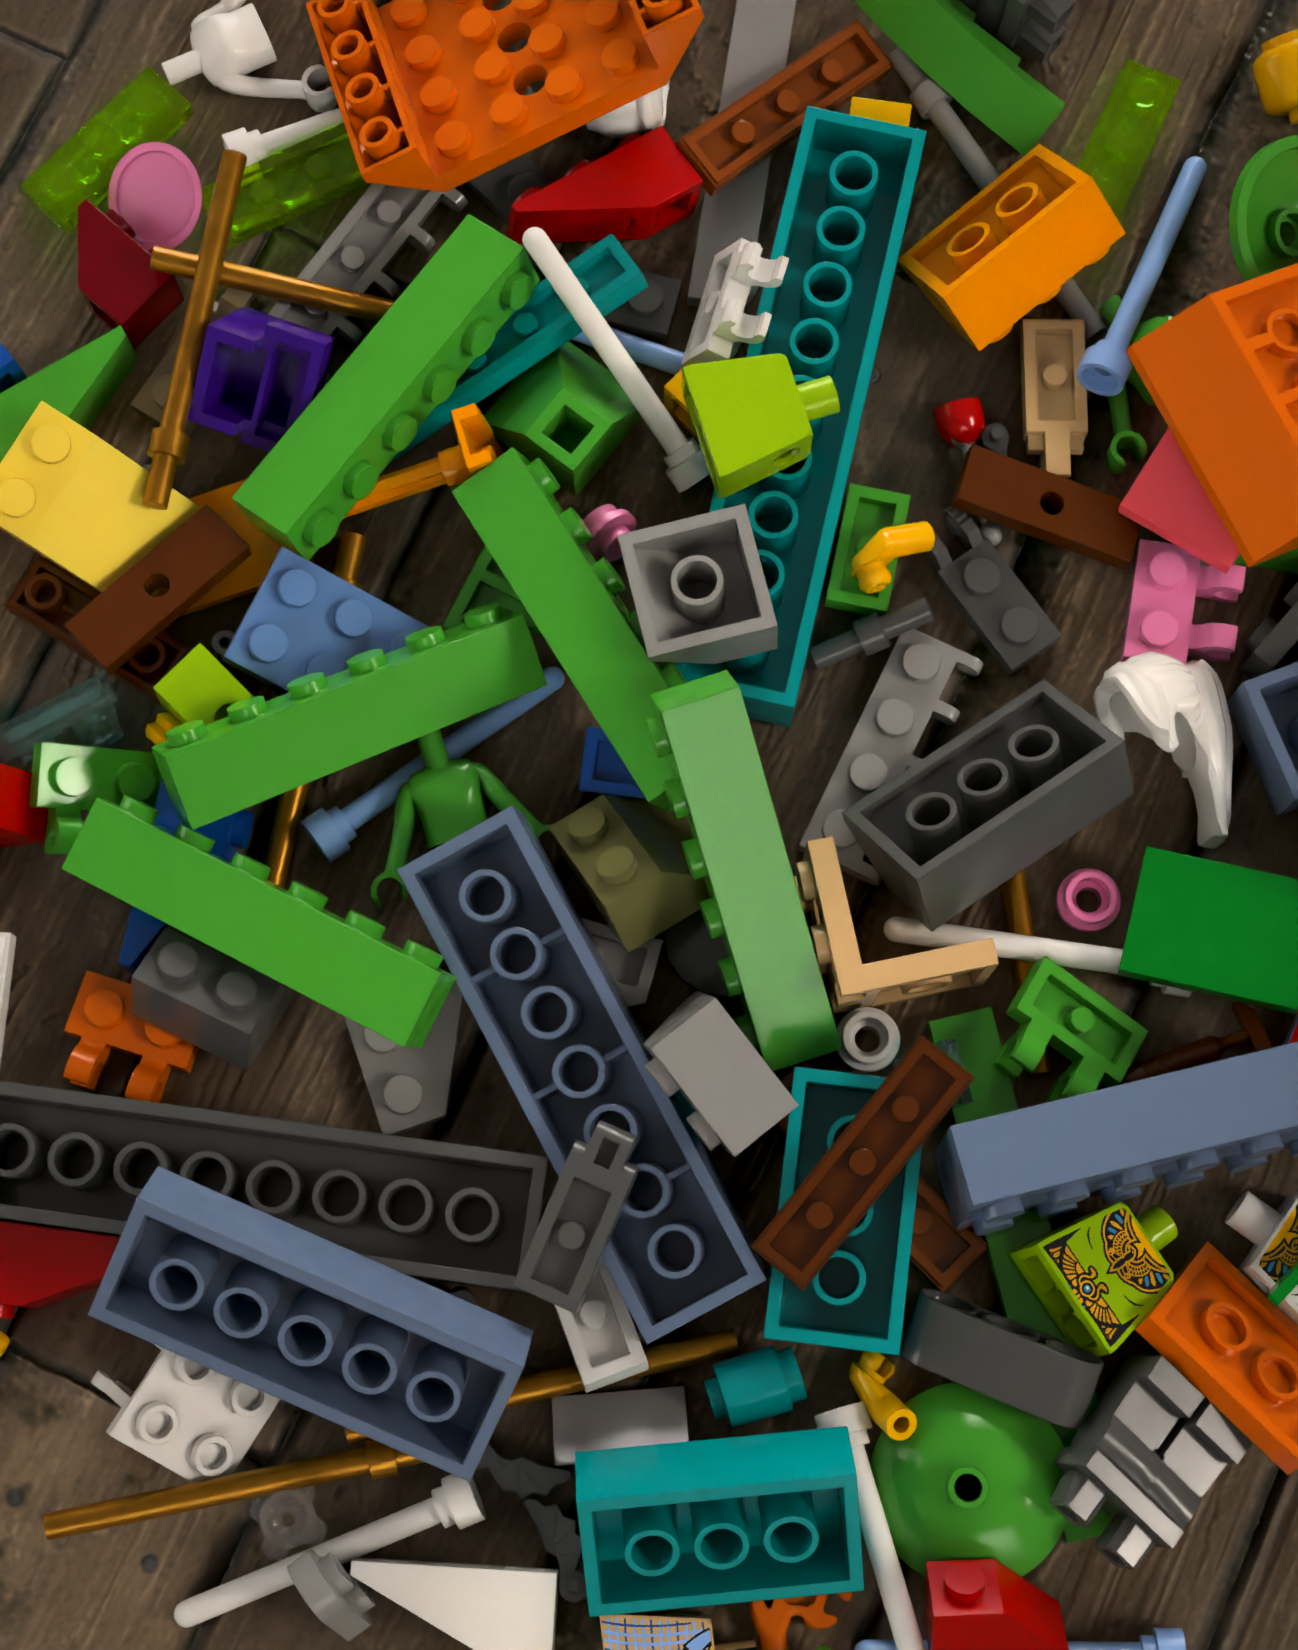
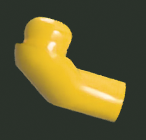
M919 521L880 529L852 558L850 567L851 577L858 579L860 590L867 594H873L885 589L886 585L890 584L892 580L891 573L886 567L897 557L932 550L935 543V534L932 526L927 521Z
M864 1351L858 1363L852 1361L849 1370V1380L860 1400L864 1401L870 1419L891 1439L896 1441L908 1439L917 1428L916 1415L884 1385L885 1381L894 1374L895 1365L882 1353Z

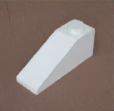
M358 1557L351 1561V1576L473 1650H555L560 1569Z

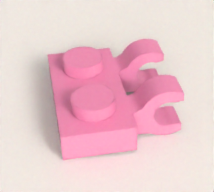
M1140 539L1136 549L1120 662H1125L1130 657L1147 652L1167 654L1172 658L1182 661L1183 664L1187 663V656L1216 662H1229L1231 652H1235L1238 626L1225 623L1192 624L1195 597L1221 603L1236 604L1238 594L1243 592L1246 567L1233 564L1227 574L1211 565L1201 566V559L1173 543Z

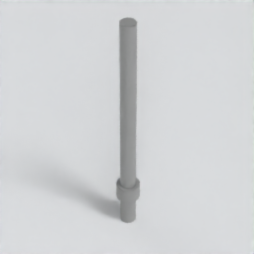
M897 47L890 53L888 58L911 91L909 96L910 102L922 119H930L977 187L982 191L1000 175L949 104L952 96ZM1071 277L1061 286L1055 298L1070 319H1084L1085 340L1087 343H1090L1102 336L1107 331V327Z

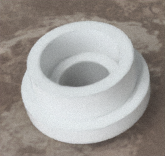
M873 1007L857 1008L845 1015L837 1027L842 1049L837 1050V1053L847 1066L856 1071L866 1073L879 1071L893 1061L899 1050L900 1033L895 1021L880 1009ZM866 1029L873 1031L879 1039L878 1048L871 1052L860 1050L855 1043V1035L859 1031Z

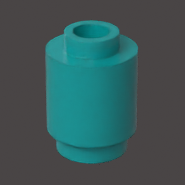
M770 1345L714 1363L712 1366L715 1378L704 1381L715 1420L728 1417L732 1429L792 1411V1403L807 1399L802 1376L791 1346L775 1351L774 1346Z

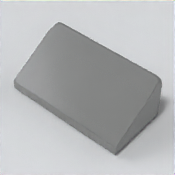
M684 1386L567 1395L552 1398L555 1466L575 1464V1452L689 1441Z

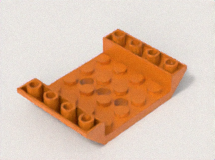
M311 0L305 4L360 174L365 182L447 192L667 85L705 17L698 0H512L508 6L492 11L493 7L501 0H393L377 8L373 0ZM529 38L527 45L516 52H508L512 44L518 40ZM545 81V85L538 92L532 95H523L528 86L534 82Z
M1298 263L1208 294L1131 344L1126 350L1128 357L1248 568L1298 548Z

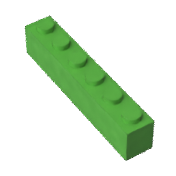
M468 214L232 496L233 501L254 527L308 561L319 548L327 545L332 540L344 517L358 500L370 494L382 471L398 452L403 451L412 443L418 428L438 404L443 403L450 397L462 374L477 357L488 351L493 344L496 333L514 311L522 308L531 298L534 287L540 279L525 248L472 215Z
M512 447L496 458L493 463L485 466L451 492L648 802L667 812L671 807L665 791L664 781L674 778L668 755L657 758L647 731L645 719L656 716L650 694L687 683L688 681L673 662H666L665 664H662V662H649L636 609L629 613L618 596L620 592L626 589L623 581L604 557L596 562L585 544L593 539V536L572 507L565 511L560 507L553 496V493L560 489V485L545 463L539 457L530 462Z
M499 603L482 605L463 614L465 623L445 631L442 630L441 626H431L418 630L405 637L407 646L387 654L384 653L383 649H373L357 654L346 661L348 669L329 677H325L323 672L299 677L287 684L288 693L265 701L264 696H254L236 702L226 709L228 717L208 725H204L203 720H194L173 727L165 733L167 741L152 746L151 749L178 819L190 829L195 830L547 686L525 615L506 608H500Z
M724 670L650 694L656 716L645 719L647 731L657 758L668 755L674 778L664 781L667 798L675 819L683 817L687 819L692 839L682 842L684 855L693 879L696 880L704 877L710 898L699 902L701 912L711 939L722 937L727 957L717 960L718 969L728 997L739 995L744 1015L735 1017L734 1022L773 1072L842 1049L740 686L730 673Z
M124 795L121 803L116 804L96 798L61 869L403 1047L422 1048L457 978L439 968L444 958L442 955L409 939L403 949L381 938L386 927L352 910L349 911L346 919H343L324 909L329 899L328 897L296 881H292L288 890L267 880L272 870L270 867L239 852H236L232 861L211 851L216 842L215 839L196 829L192 830L182 823L179 824L176 832L155 823L160 811L139 800Z

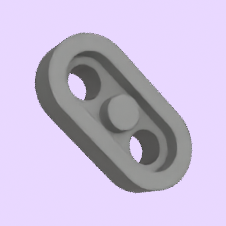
M310 1549L287 1566L294 1585L309 1608L321 1622L345 1640L350 1642L372 1625L368 1610L376 1605L373 1596L364 1583L351 1576L350 1573L347 1574L344 1567L331 1552L321 1557L314 1550Z

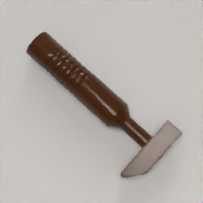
M1234 1001L1231 1008L1242 1030L1222 1038L1209 1035L1141 1063L1129 1066L1122 1083L1125 1084L1211 1063L1220 1059L1226 1049L1247 1041L1252 1052L1273 1047L1255 1009L1245 1003Z

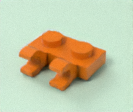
M87 970L64 1029L69 1036L81 1040L73 1049L67 1061L63 1077L69 1079L73 1085L96 1091L110 1051L113 1049L141 1058L140 1063L136 1066L129 1079L124 1097L160 1103L171 1069L190 1074L199 1047L132 1015V984Z

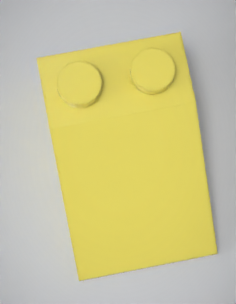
M42 400L0 463V529L101 593L197 513L201 507L173 488L167 510H157L143 505L142 501L149 471ZM161 588L153 591L151 596L156 597Z

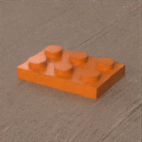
M1207 1241L1190 1256L1174 1277L1173 1285L1137 1325L1135 1330L1289 1476L1298 1469V1325L1280 1308L1275 1307L1263 1292Z

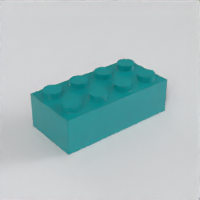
M794 1067L791 1096L799 1106L789 1113L778 1212L887 1077ZM922 1144L804 1291L774 1266L771 1267L763 1338L900 1355Z
M847 1426L575 1452L576 1505L589 1617L864 1591L857 1473Z

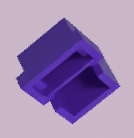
M245 306L216 320L207 326L188 421L231 436H235L242 431L241 443L270 452L323 389L335 337Z

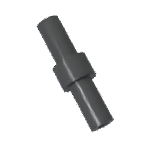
M922 597L880 617L877 612H873L853 621V629L810 647V652L817 668L822 670L863 651L869 656L890 647V639L933 621L935 618L927 599Z

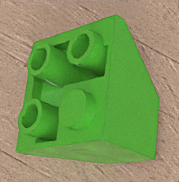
M569 341L518 375L484 415L500 442L508 448L514 447L530 462L539 457L549 468L559 485L575 497L642 418L613 374Z

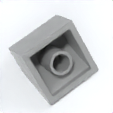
M745 504L617 535L649 662L718 664L778 649V625Z
M695 991L643 1043L653 1056V1059L644 1065L669 1098L677 1091L681 1092L695 1110L686 1120L710 1151L721 1144L726 1151L734 1157L737 1156L799 1106L723 1006L713 996Z

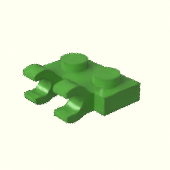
M49 742L34 743L29 807L48 809L44 840L45 854H69L83 826L81 811L90 812L96 798L120 804L124 795H127L155 808L162 775L153 752Z
M1045 956L1033 963L1005 1012L1021 1025L1003 1045L994 1064L1014 1079L1018 1078L1023 1068L1028 1072H1032L1036 1068L1045 1052L1047 1044H1049L1072 1061L1068 1069L1052 1086L1046 1098V1102H1051L1096 1091L1099 1082L1108 1088L1120 1084L1148 1030Z

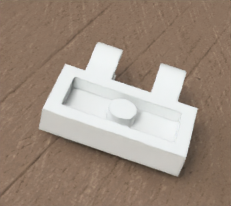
M743 238L714 256L681 365L687 366L690 364L732 359L737 353L741 342L748 344L762 343L765 340L772 314L763 312L758 316H752L743 313L745 306L755 296L759 286L775 288L782 284L789 258L783 255L775 260L760 257L763 250L761 244L749 242Z

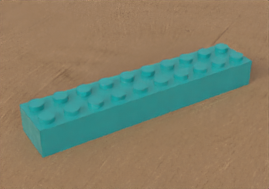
M807 106L770 257V260H775L783 255L789 258L783 282L779 287H763L756 316L767 312L772 314L765 340L759 344H749L746 357L775 353L784 354L790 364L796 385L830 375L838 394L840 412L809 421L813 439L810 455L805 459L722 499H718L714 489L709 512L741 504L746 505L778 625V649L718 664L675 663L688 682L727 670L740 686L748 718L790 728L927 133L926 130Z

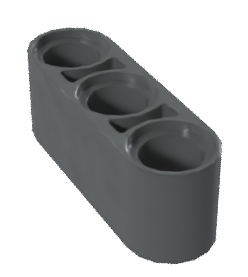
M928 1288L921 1289L900 1349V1355L904 1359L923 1369L1051 1423L1074 1429L1081 1428L1104 1365V1361L1098 1356L1080 1347L951 1294Z

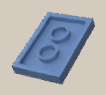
M282 546L221 661L286 694L289 692L287 684L299 677L316 672H323L325 677H329L348 669L346 661L351 657L373 649H383L384 653L387 654L407 646L406 636L429 626Z

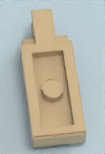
M1022 319L1020 326L1023 441H1026V454L1040 455V469L1064 478H1070L1071 455H1082L1084 441L1088 434L1087 389L1079 383L1076 377L1077 368L1085 353L1084 319Z

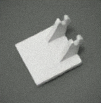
M159 1346L157 1347L161 1352L135 1392L119 1380L115 1382L105 1372L97 1370L90 1382L121 1407L106 1432L111 1437L191 1482L233 1474L280 1401L277 1397Z

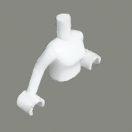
M221 0L213 7L198 14L191 23L190 42L192 50L161 63L170 86L203 73L213 86L234 95L303 99L307 101L311 109L322 113L334 109L337 105L332 86L323 91H314L316 88L325 85L330 79L326 67L320 64L306 69L301 80L246 76L259 68L277 61L272 44L254 5L249 3L241 7L246 0Z

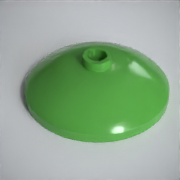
M1298 135L1278 139L1261 148L1247 162L1236 182L1230 204L1229 234L1236 265L1244 281L1298 263Z
M956 1382L932 1387L907 1401L905 1405L917 1418L916 1430L908 1439L903 1441L891 1439L882 1430L876 1442L870 1463L897 1556L923 1576L926 1575V1561L996 1559L1021 1577L1033 1570L1052 1551L1067 1522L1049 1504L1059 1481L1065 1474L1053 1463L1064 1449V1446L1051 1423ZM972 1474L980 1480L982 1492L979 1497L974 1500H965L957 1494L955 1483L959 1476Z

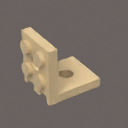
M830 836L807 841L802 862L795 863L796 876H794L803 912H810L813 926L809 927L810 937L821 975L824 974L833 1016L849 1013L861 1007L874 1008L984 985L998 966L999 960L993 938L862 964L834 838Z

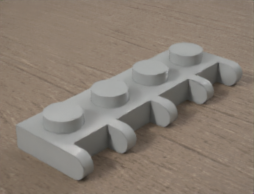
M372 183L297 278L367 294L371 288H374L384 297L393 299L400 288L395 281L384 273L408 242L425 254L431 251L436 242L420 226L439 202H442L452 211L460 213L468 204V201L455 188L447 192H438ZM280 299L268 313V315L332 337L338 334L352 345H356L363 337L362 331L348 320L349 315ZM327 372V374H326V379H325L324 385L327 383V381H328V380L330 379V377H331L328 372Z
M912 629L899 636L802 837L798 851L804 853L807 841L833 836L841 871L871 885L879 886L882 878L873 865L863 861L866 854L845 823L842 812L922 760L913 754L931 717L948 725L956 724L960 711L939 699L954 669L970 676H978L983 666V662L980 659L916 629Z

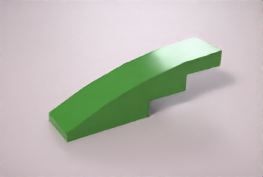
M853 0L930 78L1023 156L1032 149L1061 113L1065 102L1018 67L1021 58L974 22L977 14L960 0Z

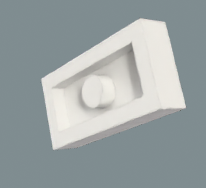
M601 1259L579 1312L574 1314L554 1304L586 1393L649 1370L648 1361L629 1310Z

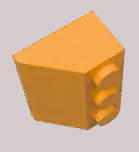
M1039 143L900 256L898 263L955 332L980 352L988 344L995 343L1004 338L1011 331L1013 324L1035 306L1055 297L1060 291L1061 286L1082 268L1102 259L1109 251L1110 246L1125 235L1126 232L1094 179Z

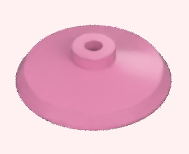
M146 142L129 150L114 168L108 187L109 209L116 211L132 227L136 233L133 239L146 251L154 245L173 249L191 234L198 221L202 207L201 182L193 163L181 150L164 142Z

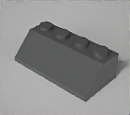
M1043 679L843 811L842 814L845 823L893 897L932 932L1134 795L1125 741Z

